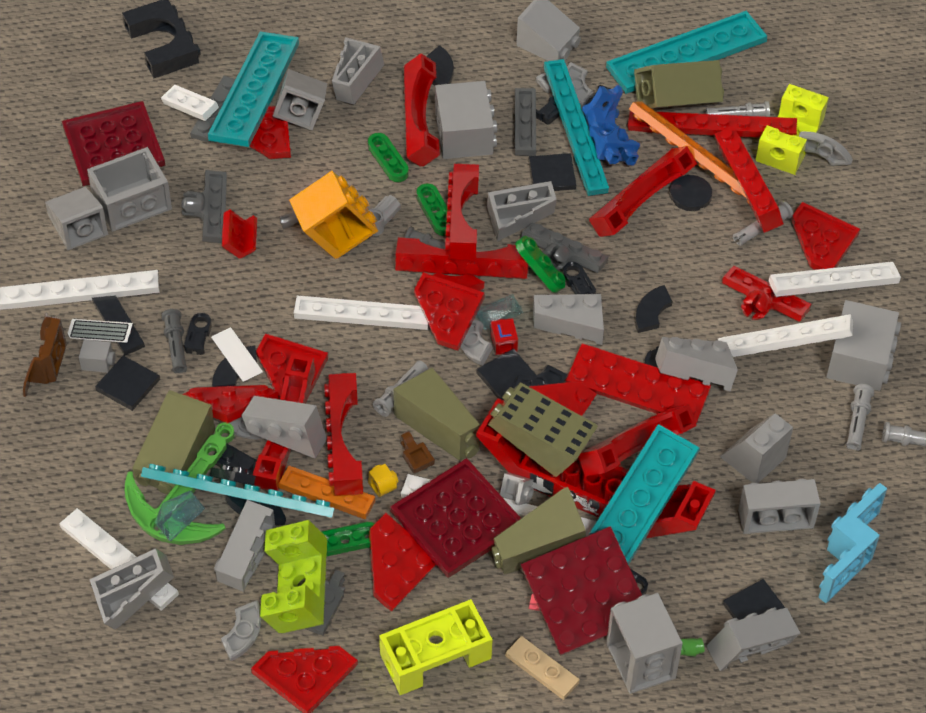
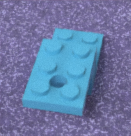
M881 483L874 489L869 488L863 494L862 500L859 503L854 502L848 508L847 514L843 518L839 516L831 526L833 530L828 537L829 545L827 551L839 561L835 565L830 564L823 572L825 577L819 586L821 588L819 598L825 603L836 595L873 558L880 535L871 529L868 524L880 513L887 488Z

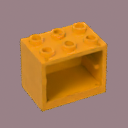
M330 171L289 199L303 231L335 259L378 232L375 224L377 219L368 210L367 207L370 205L363 195L359 196L353 185L349 187L346 179L342 175L338 176L333 171Z

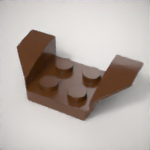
M47 312L45 313L40 330V338L45 342L44 345H40L39 357H33L30 362L23 385L24 397L27 395L30 382L48 384L57 380L67 346L61 319L50 317Z

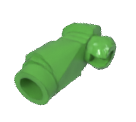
M702 638L681 639L683 644L680 655L696 657L699 653L705 652Z

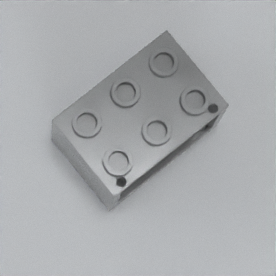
M485 81L435 85V115L437 116L436 121L443 159L493 155V147H497L496 134H494L497 133V121L492 119L494 117V106L489 103L491 102V90L486 88Z
M148 147L87 169L92 195L102 205L105 220L112 232L172 209L168 181Z
M845 300L841 316L851 314L853 319L852 336L835 339L826 378L853 385L867 384L873 387L874 390L880 391L882 383L887 384L893 364V355L898 341L895 335H899L901 322L897 321L899 312Z
M645 594L637 600L628 603L620 602L612 607L606 644L629 694L676 679L683 643L659 594Z

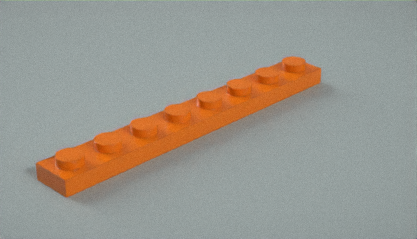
M642 101L632 103L629 110L634 113L633 116L642 122L645 121L650 125L649 128L652 131L666 137L665 140L669 144L677 145L678 147L688 146L701 168L710 170L715 174L714 177L718 181L726 182L731 186L730 189L734 193L746 197L730 167Z

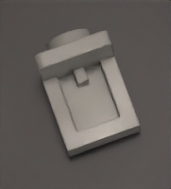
M509 472L504 473L500 495L514 500L515 504L518 505L529 503L534 493V488L532 487L533 480Z

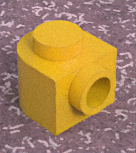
M386 464L377 465L369 471L368 484L378 497L397 489L398 477L393 470H389Z

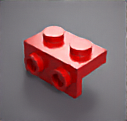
M231 209L224 212L222 247L239 259L256 250L257 217L253 215L244 220Z

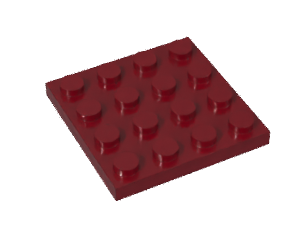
M143 101L62 121L82 186L90 185L87 169L146 147L150 150L159 167L166 166Z
M467 458L390 506V512L447 578H450L491 551L492 547H495L494 538L522 519Z
M611 526L521 564L522 571L560 656L607 637L611 608L620 602L628 603L642 596Z

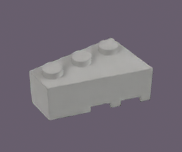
M345 37L344 49L341 50V59L336 66L332 84L336 100L354 105L382 69L384 61L380 46Z
M551 181L488 192L487 209L497 241L555 212L557 199Z
M601 294L534 295V328L560 335L563 333L575 336L576 339L582 340L583 338L602 345L604 325Z
M662 337L655 358L660 373L686 380L689 377L703 380L702 384L708 386L710 382L723 385V390L731 391L738 371L727 342L719 340L705 341L700 339Z
M254 396L242 414L247 432L315 459L327 440L316 405Z
M249 500L246 501L225 550L215 564L214 571L216 572L218 582L240 591L245 590L266 553L264 552L266 530L275 528L273 509Z
M155 548L90 579L104 624L113 629L120 627L171 581L174 575L167 555Z
M771 608L760 615L752 613L741 620L737 618L728 620L724 623V628L710 641L707 648L715 664L722 671L727 669V666L739 659L740 663L748 661L746 657L748 655L759 652L763 655L790 644L800 634V631L788 608L779 610Z

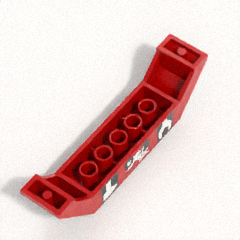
M497 398L478 429L476 437L509 473L532 479L534 490L552 497L563 488L568 487L577 509L599 518L629 470L618 466L606 473L585 476L578 457L575 462L555 477L488 425L493 418L490 415L499 403L501 405L504 403L503 400ZM693 481L692 484L679 485L646 538L696 530L716 490L696 481Z

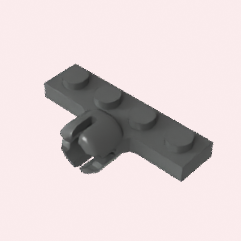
M205 170L204 192L185 191L183 193L184 198L182 199L181 207L184 210H181L182 215L200 217L202 219L203 242L222 243L223 215L226 212L227 172Z
M532 222L522 232L521 237L528 236L533 238L537 246L544 249L542 251L543 254L550 258L551 263L558 271L568 262H577L581 266L598 273L608 262L609 256L584 246L578 241L564 237L558 232L544 228L540 224Z

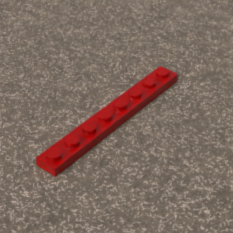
M632 111L629 112L628 130L655 133L649 128L650 125L636 119L633 116L634 113ZM657 112L685 134L714 135L717 132L734 126L740 137L761 138L767 125L779 129L780 132L788 135L797 134V118Z

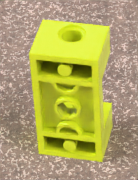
M789 84L782 97L778 117L797 118V134L788 135L780 132L779 129L767 125L759 139L756 161L795 175L807 153L805 152L807 139L799 137V134L804 131L818 132L825 117L829 97Z
M472 599L379 635L380 656L399 695L423 687L424 671L459 657H464L469 668L492 659V638ZM432 636H440L443 641L439 644H433L429 639Z

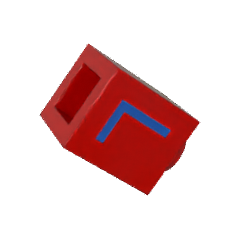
M513 318L491 321L490 334L495 355L504 354L512 349L518 352V336Z

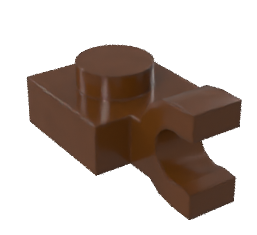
M409 431L401 435L403 440L401 445L405 449L403 451V458L414 474L435 464V459L424 442L416 444Z

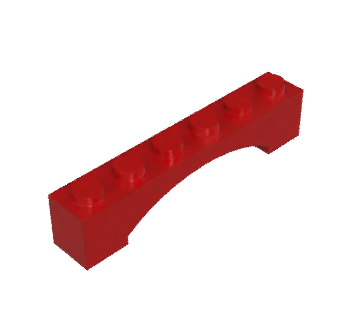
M422 53L404 65L407 158L420 167H424L440 156L439 139L429 133L426 122L427 99L432 82L436 78V63Z
M731 126L715 133L714 136L726 164L730 166L741 185L762 231L765 233L784 225L779 207L735 127Z
M688 146L672 148L590 217L589 221L600 237L615 235L628 224L627 220L647 199L670 182L685 175L697 165Z
M454 163L453 172H449L445 251H450L449 260L476 261L477 229H472L463 217L462 209L472 195L478 194L479 164Z
M398 237L396 271L471 274L475 276L527 279L528 263L519 254L516 245L507 244L505 248L476 252V261L449 260L450 251L420 242V239Z
M296 354L290 355L280 400L306 403L315 374L314 358ZM267 440L253 472V475L256 476L254 485L260 487V489L278 491L279 482L284 474L291 449Z
M356 373L328 374L329 384H324L325 398L330 397V401H325L326 415H331V418H326L327 432L332 434V436H327L328 450H332V454H328V467L333 468V472H329V487L334 486L335 496L363 494L362 461L355 460L348 451L342 437V427L345 418L352 406L358 405Z
M687 404L664 410L582 451L578 457L584 475L590 476L606 473L621 465V461L643 449L658 424L677 435L696 427L690 405Z

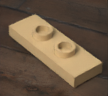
M523 636L506 652L505 656L563 700L579 684V678Z

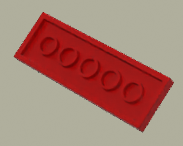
M583 343L566 379V382L579 381L598 395L656 414L672 407L689 404L696 425L711 390V385L702 384L703 382L691 378L686 380L660 373L657 367Z

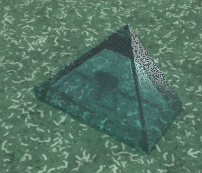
M511 294L479 308L476 316L479 321H482L484 330L491 328V321L511 319L524 312L514 295Z
M189 490L162 503L155 524L168 541H172L205 508L193 492Z

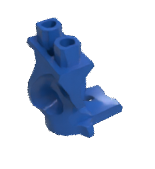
M617 85L613 89H606L600 86L593 100L582 107L586 123L589 126L590 136L597 152V158L599 160H607L609 164L625 161L627 165H635L639 157L637 151L640 143L632 139L629 140L626 129H621L615 123V118L619 116V110L616 108L623 93L622 87ZM607 101V105L603 107V103Z

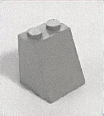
M533 0L518 17L517 46L548 61L566 60L572 48H577L580 43V27L549 0Z
M288 69L281 86L273 117L313 130L325 101L327 83Z
M86 187L45 202L48 216L67 250L108 235L103 207Z
M775 413L751 428L726 450L720 458L752 483H759L786 458L793 426Z

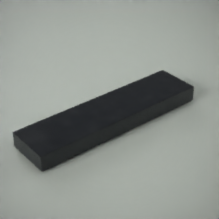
M116 295L92 298V302L103 321L132 323ZM133 324L128 342H116L124 356L145 347L142 338Z

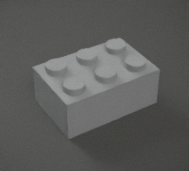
M815 479L743 485L738 508L743 534L814 528L821 504Z

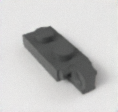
M335 570L330 582L325 580L324 623L305 628L306 630L324 636L344 598L345 587H342L345 581V573Z

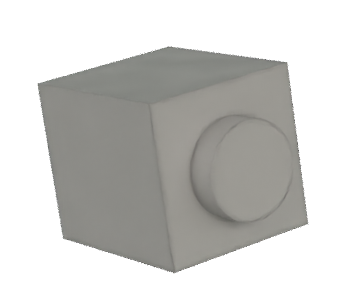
M84 339L79 355L81 370L108 373L110 365H114L116 353L112 351L111 342Z

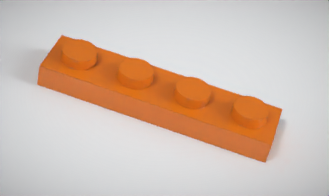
M288 466L279 482V489L307 497V499L315 502L316 499L331 502L330 507L365 520L375 503V496L365 492L359 495L335 496L334 486L329 487V479L292 466Z

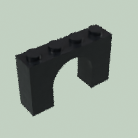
M159 0L122 12L124 27L131 39L156 31L167 32L174 36L170 43L144 52L146 66L153 79L199 64L200 48L198 44L193 43L191 32L189 30L186 31L184 20L182 17H178L175 5H171L169 0Z

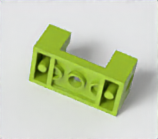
M310 520L266 530L264 552L279 565L277 593L272 592L262 595L260 617L278 633H287L322 625L324 623L327 537ZM306 579L301 586H298L301 580Z

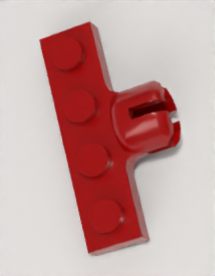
M734 265L723 277V284L746 295L741 308L746 317H749L753 312L756 313L752 320H760L770 310H777L801 322L810 311L811 303L795 295L776 297L770 283Z

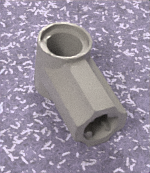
M391 195L385 196L375 208L369 209L377 219L375 224L378 232L372 236L382 234L384 226L401 209V204L395 197Z

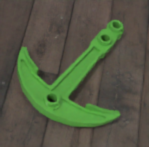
M223 422L216 427L215 434L210 435L197 453V458L188 468L189 477L197 478V474L206 475L208 470L215 466L227 449L226 444L235 437L234 428L230 423ZM223 433L230 434L228 437H222ZM211 451L217 452L215 455H208ZM133 472L127 473L125 499L130 513L142 530L151 537L162 542L184 545L209 540L226 529L224 524L191 522L190 526L175 521L196 488L176 484L160 506L154 509L146 503L144 495L135 483ZM158 525L163 526V528H162L161 530H159V531H156V530H155V527H156V526H158Z

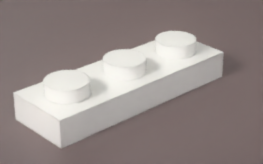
M174 85L161 97L165 105L204 121L219 108L216 101L177 85Z

